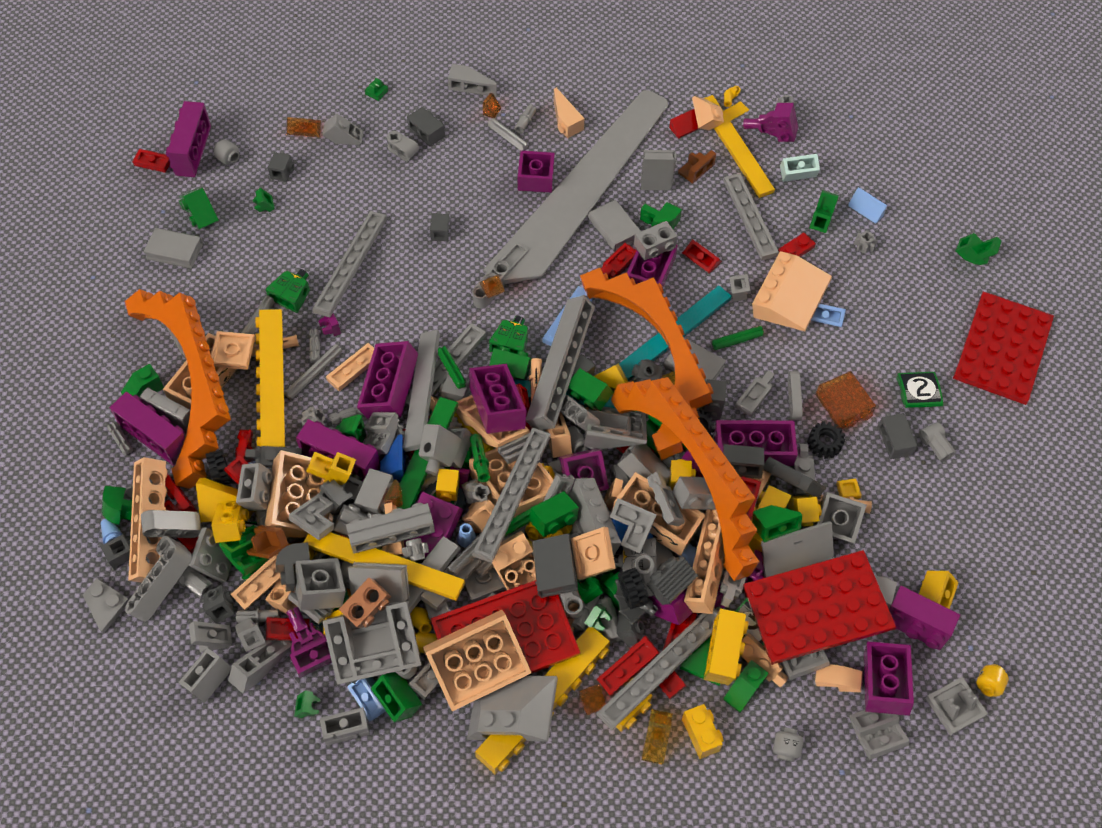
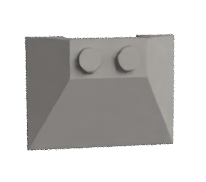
M603 407L601 411H597L598 409H588L589 412L600 420V425H587L584 446H588L590 449H606L647 443L646 413L631 411L620 414L616 408Z
M407 601L389 603L383 611H378L373 616L375 619L367 628H357L344 614L322 621L337 685L422 665ZM363 609L355 611L357 618H361L364 614Z
M525 676L475 700L467 739L486 740L489 735H521L527 741L548 742L558 677Z

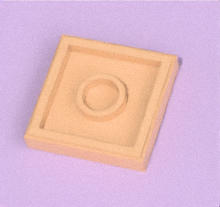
M217 331L211 352L214 367L248 370L255 335Z
M601 527L571 538L578 579L583 580L616 569L608 527Z

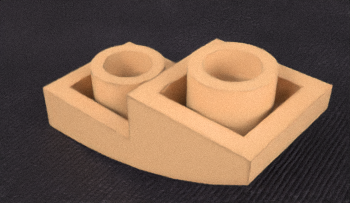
M829 664V666L816 671L815 683L816 686L838 687L839 692H861L863 672L845 666Z

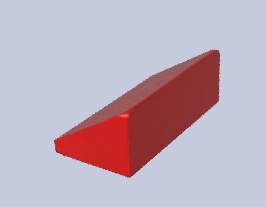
M695 109L670 120L669 128L678 139L700 129L698 128Z
M693 239L682 252L683 255L709 274L722 262L717 256Z

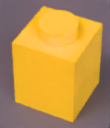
M439 469L436 484L437 498L446 502L451 500L457 501L460 481L459 470Z

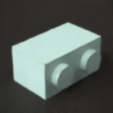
M811 154L783 158L780 164L783 182L817 177L820 171L818 155Z

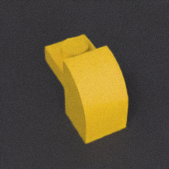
M314 452L306 472L325 479L324 482L335 480L339 485H343L349 479L356 459L339 452L336 453L334 459Z

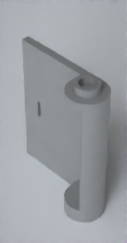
M830 521L767 542L761 541L764 578L833 559L832 523Z

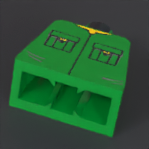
M300 269L296 275L289 271L283 272L266 288L267 296L272 297L275 303L298 313L310 291L306 280L309 276L308 273L303 269Z
M515 316L513 322L503 320L489 340V351L493 352L494 348L499 349L500 346L510 348L511 353L525 352L528 340V327L524 325L525 319L521 316Z

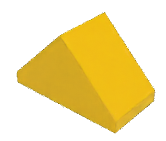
M619 363L594 376L615 389L618 384L628 382Z

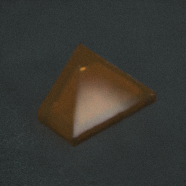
M287 117V134L320 137L321 120Z

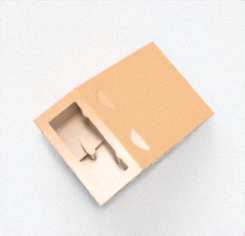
M522 531L502 541L492 562L507 590L536 580L534 556L532 555L533 549Z

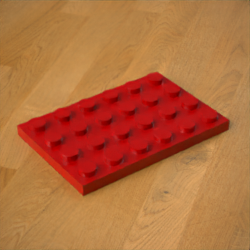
M983 291L953 379L1026 405L1031 395L1054 315Z
M864 550L743 584L771 665L892 631L896 628Z
M536 580L430 618L437 639H441L497 611L503 610L531 673L581 655L559 595L541 598L537 594Z

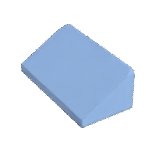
M859 187L848 205L874 223H877L884 216L887 208L886 204Z
M819 304L811 321L842 327L846 309Z
M373 677L357 680L355 684L351 683L347 686L360 708H364L369 721L386 712L371 690V687L376 682Z

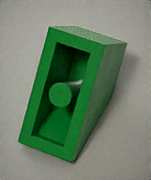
M148 364L132 373L121 394L123 395L127 391L132 396L137 395L140 398L145 389L150 388L155 392L163 390L164 386L151 364Z
M359 414L342 419L340 425H337L335 428L347 437L352 436L361 443H363L367 435L362 415Z
M770 505L753 511L752 523L757 528V533L761 539L767 542L800 530L802 514L798 511Z
M751 660L735 680L723 700L741 713L765 682L769 673Z

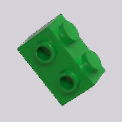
M500 346L499 349H493L489 366L507 364L512 377L527 380L531 367L530 360L532 359L528 357L529 353L518 351L517 354L511 353L510 348Z
M581 368L571 378L568 386L571 397L577 401L581 399L588 408H596L599 411L602 410L614 394L608 384Z
M563 491L531 507L529 521L543 537H546L577 521L579 507Z
M396 671L381 675L371 687V690L394 723L411 718L423 705L413 689L408 686L409 683L406 679L399 676Z

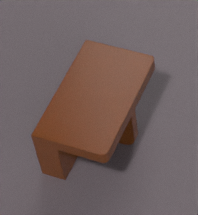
M712 150L706 155L700 152L696 155L690 153L688 162L678 170V174L693 184L715 165L717 153Z
M264 525L254 528L256 535L251 539L253 547L247 550V553L250 556L267 559L279 554L284 547L289 545L283 529Z

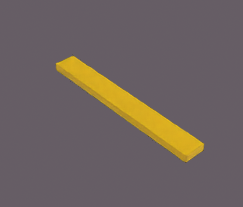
M713 95L704 98L720 106ZM723 111L724 123L715 127L714 130L757 196L761 198L773 194L775 188Z
M332 532L320 540L308 533L303 542H308L310 549L352 564L354 562L407 565L408 583L410 585L457 601L465 584L464 579L377 548L353 554L350 540Z

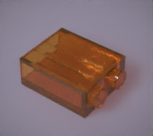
M851 371L820 384L815 394L830 417L838 425L837 427L842 429L846 427L851 428L861 420L866 421L870 419L876 408L872 399Z

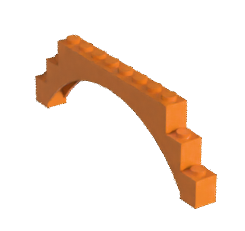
M600 267L580 275L589 299L608 300L627 307L644 317L661 334L674 359V386L697 418H699L696 409L712 403L711 394H714L710 383L706 384L704 380L706 379L704 370L702 368L699 369L697 366L699 362L696 354H691L690 352L692 348L689 340H684L683 335H685L681 324L677 325V316L674 310L670 311L669 307L671 305L667 296L663 297L662 295L664 291L661 284H657L654 277L636 284L633 278H629L627 272L609 279L607 273L603 274ZM662 423L657 433L652 435L654 445L661 460L683 452L681 440Z
M139 289L125 300L128 315L141 321L145 319L161 321L176 336L188 362L191 378L190 419L182 450L175 466L171 470L177 486L191 489L196 485L199 478L207 477L202 460L206 458L207 453L219 449L214 432L231 420L228 412L229 408L224 399V392L219 383V376L214 367V360L210 354V347L205 338V331L201 325L195 300L191 296L180 292L173 297L162 291H158L153 295L150 292Z
M668 377L652 381L648 379L635 383L632 381L618 384L611 402L620 414L631 411L649 414L666 425L689 450L706 480L717 510L724 545L725 562L723 566L733 581L749 577L760 562L748 546L757 532V528L746 514L755 500L752 492Z

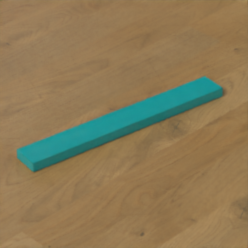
M718 285L677 318L678 321L676 323L677 325L681 324L685 334L683 337L728 303L732 296ZM657 333L619 363L627 380L630 381L634 377L632 370L635 364L645 359L655 361L669 350V347L660 333Z

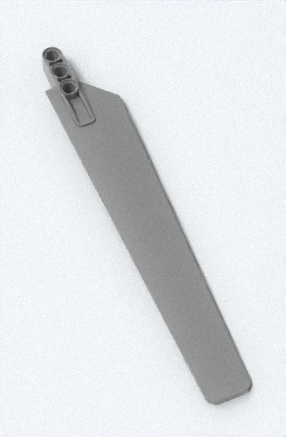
M645 90L635 98L483 269V272L486 274L472 290L473 304L476 308H486L508 283L537 279L545 274L668 107V101L664 97Z

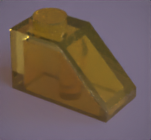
M651 709L642 754L643 761L663 765L673 713Z

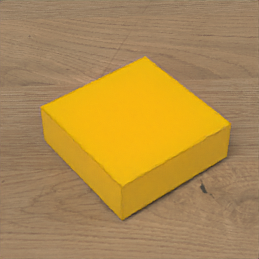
M856 478L837 481L836 486L839 496L845 498L854 497V499L861 498L862 495Z

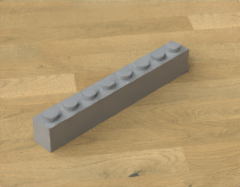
M585 295L567 299L526 417V422L533 428L539 430L555 428L595 305Z

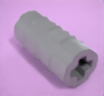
M611 598L598 600L596 605L601 604L606 607L612 616L611 621L605 618L600 619L602 625L607 627L602 631V634L610 641V644L617 643L622 639L616 634L618 617Z

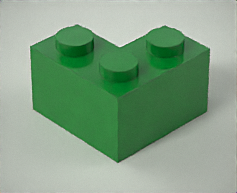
M202 187L195 188L179 196L181 200L178 202L182 210L190 213L191 216L188 218L193 227L196 226L197 229H201L219 221Z

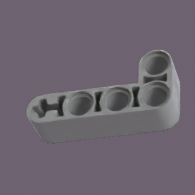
M164 536L158 542L156 551L160 558L125 607L127 614L144 622L152 617L192 559V554L184 545L168 536Z

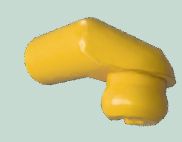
M735 85L724 92L725 107L732 106V99L741 92L739 86Z

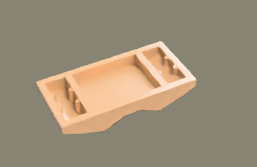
M470 395L456 401L458 402L456 413L463 423L473 427L482 436L483 442L490 446L498 448L528 434L530 431L525 426V429L487 434L473 396Z

